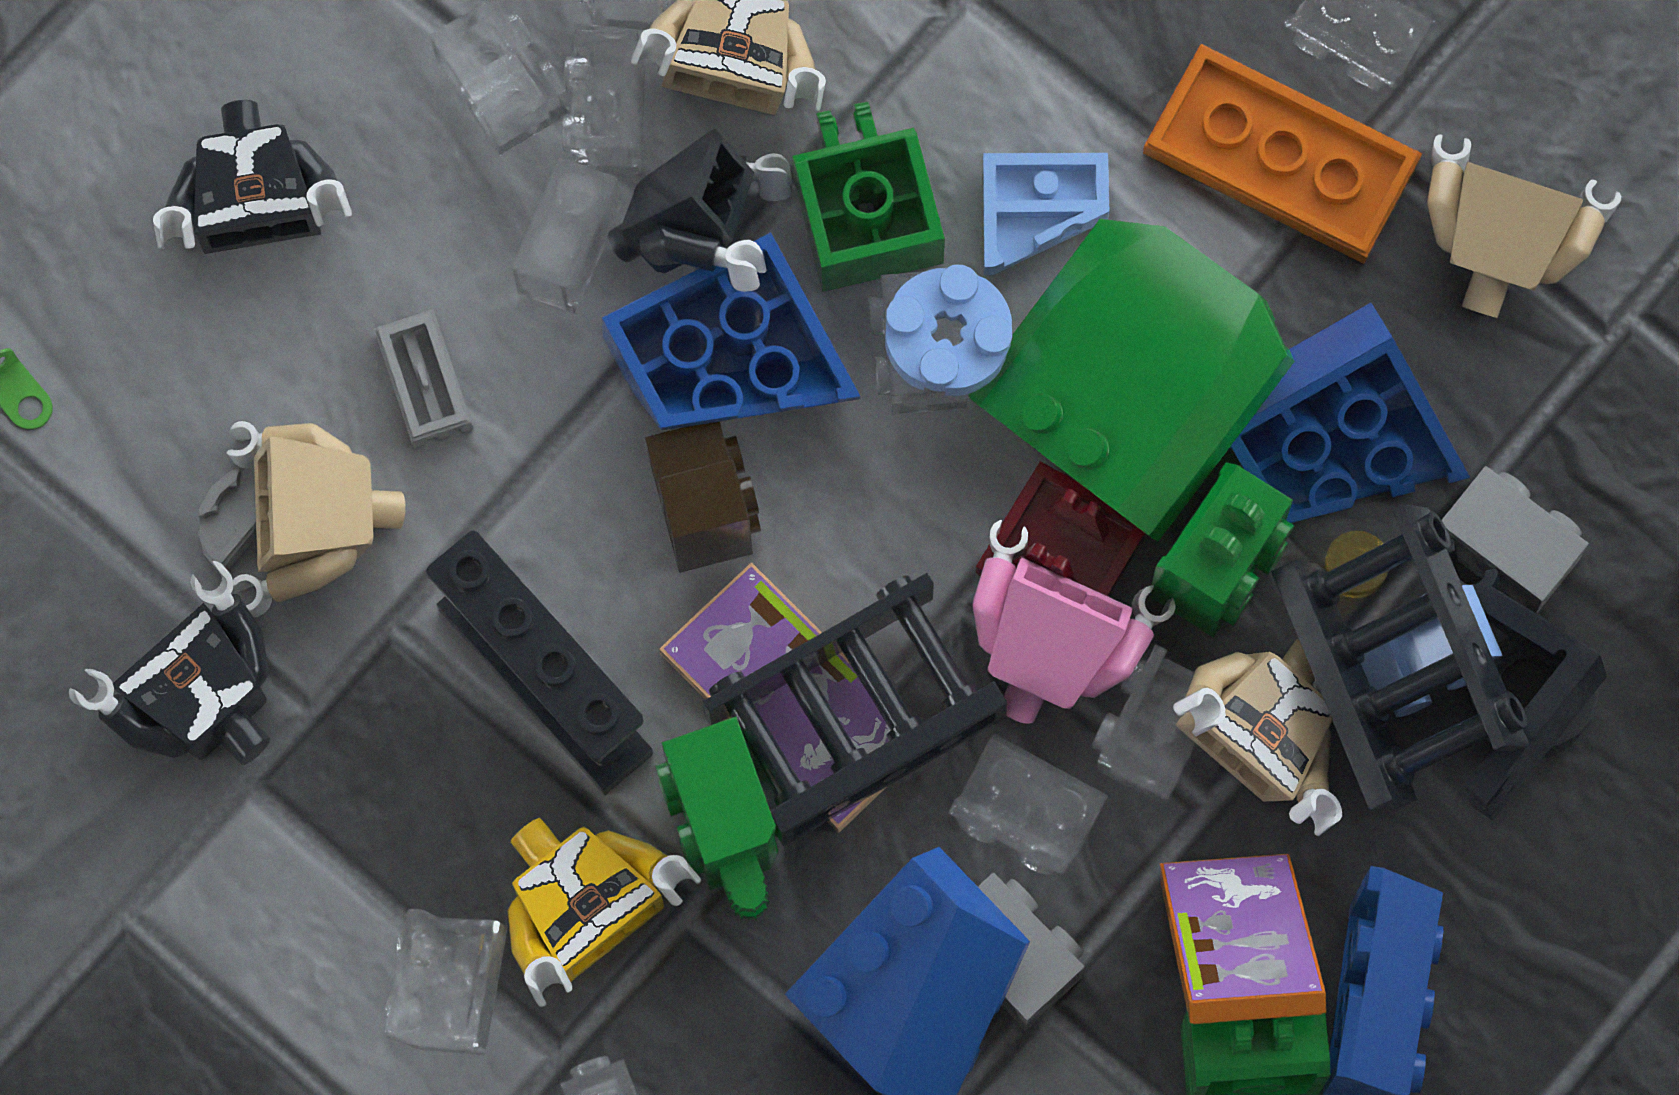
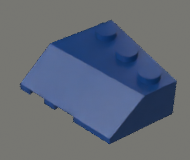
M771 232L753 241L762 250L767 269L765 273L757 272L760 283L758 289L747 292L736 290L731 284L728 268L716 266L713 272L699 268L602 317L603 338L632 392L661 431L853 401L861 398Z
M1372 303L1367 304L1289 349L1294 358V364L1231 445L1246 471L1293 500L1287 521L1290 523L1352 508L1355 500L1389 491L1392 497L1415 492V485L1441 478H1446L1448 483L1470 478L1396 342Z
M937 847L912 858L785 995L875 1091L883 1095H958L966 1075L974 1067L981 1051L979 1046L994 1014L1000 1010L1030 941L940 847Z
M1370 866L1350 904L1329 1050L1330 1078L1324 1086L1323 1095H1409L1410 1092L1420 1094L1424 1079L1426 1055L1416 1052L1420 1028L1429 1029L1433 1013L1435 991L1427 989L1431 964H1438L1441 953L1443 926L1438 925L1443 892L1385 868Z

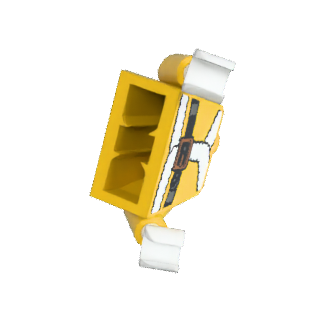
M537 818L518 831L510 843L530 868L518 876L512 883L517 897L512 901L508 909L511 951L524 973L525 982L536 1003L540 1007L547 1005L542 992L546 987L554 983L563 984L566 992H570L573 989L571 981L664 908L662 895L655 887L662 892L672 905H680L683 900L674 891L677 883L684 879H692L696 884L701 882V878L687 861L679 855L668 856L649 843L609 830L594 835L589 829L582 827L561 843L541 818Z

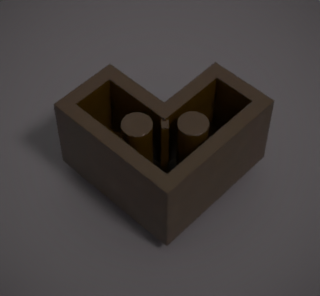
M719 421L687 426L645 437L648 458L679 573L753 554L751 534L761 531L758 518L759 508L750 476L740 479L737 474L744 473L745 468L736 435L724 438Z

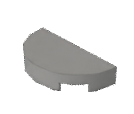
M254 467L241 471L235 469L228 472L211 486L199 508L198 536L203 554L221 577L222 575L213 564V561L221 563L229 571L257 537Z

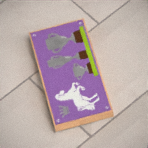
M751 562L659 648L660 655L704 699L711 697L709 689L722 678L738 671H742L746 677L822 632ZM842 652L810 670L811 675L856 749L864 748L866 753L869 754L889 742L886 736L890 731L888 725ZM787 684L754 702L755 707L800 782L807 780L813 786L833 774L830 769L834 764L833 759ZM884 789L827 822L839 833Z

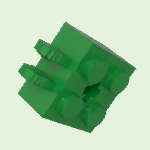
M867 101L853 104L854 124L861 140L840 145L836 119L832 116L831 111L827 110L816 113L823 149L792 156L793 180L822 292L944 264L945 237L915 128L878 136L870 105ZM872 203L874 212L859 211V205Z
M1226 462L1219 472L1217 482L1193 515L1167 556H1163L1156 565L1152 582L1154 587L1149 597L1163 606L1169 599L1173 598L1176 606L1174 613L1213 638L1224 621L1234 627L1254 597L1252 591L1260 577L1256 576V573L1260 570L1269 575L1289 544L1286 540L1290 536L1294 525L1288 522L1287 518L1293 500L1240 466Z
M733 717L661 742L665 762L655 765V769L670 817L680 813L683 814L685 823L676 826L687 863L697 875L704 873L709 890L721 886L724 887L729 903H733L731 909L735 910V916L739 915L741 920L755 919L757 921L758 917L765 911H768L767 885L764 884L765 878L762 872L772 868L779 853L774 837L776 825L737 717Z
M1188 1012L1185 1014L1181 1024V1037L1187 1095H1319L1330 1078V1054L1325 1013L1321 1015L1201 1024L1190 1023Z

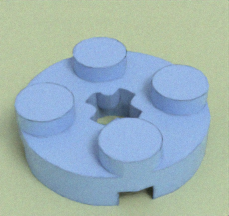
M952 265L948 268L931 269L914 276L897 291L893 301L890 302L887 308L885 348L889 360L897 373L907 383L923 391L925 387L932 391L945 392V396H961L981 389L1000 372L1011 346L1012 317L1004 297L992 283L978 276L970 267L965 265ZM947 318L949 321L957 320L964 326L959 333L961 339L959 344L953 346L948 339H942L938 342L933 339L932 334L938 328V320Z

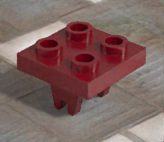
M1039 461L1002 522L997 541L1005 548L1015 547L1021 540L1022 529L1025 526L1028 532V544L1024 554L1018 559L1012 560V564L1016 568L1022 557L1064 578H1068L1109 597L1145 538L1146 533L1079 482ZM990 544L976 565L975 573L981 576L986 559L993 558L994 556Z

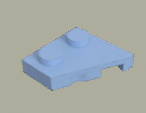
M983 153L984 275H995L1093 228L1099 219H1108V153Z

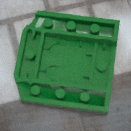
M1099 219L1012 334L1010 349L997 376L981 389L966 396L1158 542L1295 361L1290 350L1283 343L1274 323L1276 319L1268 302L1249 286L1165 226Z

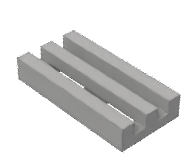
M434 309L374 328L413 448L426 445L425 440L437 437V440L447 438L450 432L459 429L461 433L473 429ZM425 327L427 328L455 412L454 415L444 418L414 332ZM400 335L403 336L431 422L420 426L391 342V338Z

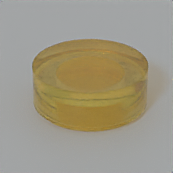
M1365 531L1346 532L1338 536L1329 546L1324 560V569L1329 572L1382 545L1383 542L1373 534ZM1388 571L1342 595L1351 598H1362L1373 594L1384 583Z

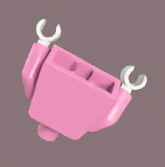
M999 520L993 524L990 530V547L994 556L993 558L986 559L973 599V611L979 645L985 652L991 655L987 671L992 676L1009 683L1004 694V698L1008 703L1006 716L1015 721L1030 724L1035 721L1044 700L1061 708L1070 709L1080 696L1095 698L1129 678L1154 637L1151 628L1153 625L1168 620L1174 614L1176 606L1174 599L1171 598L1166 602L1159 616L1150 614L1145 607V599L1152 591L1154 585L1140 590L1134 596L1132 607H1129L1022 557L1016 568L1012 564V560L1018 559L1027 548V529L1025 526L1023 527L1021 540L1018 545L1012 548H1005L997 541V536L1002 526V520ZM1132 611L1135 619H1130Z

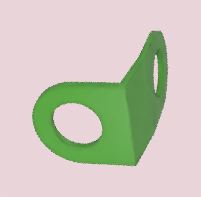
M11 348L0 350V358L5 357L0 364V407L14 424L22 429L33 430L42 427L48 422L53 411V404L49 395L24 367ZM27 397H36L43 405L42 413L32 420L22 418L18 411L19 404Z

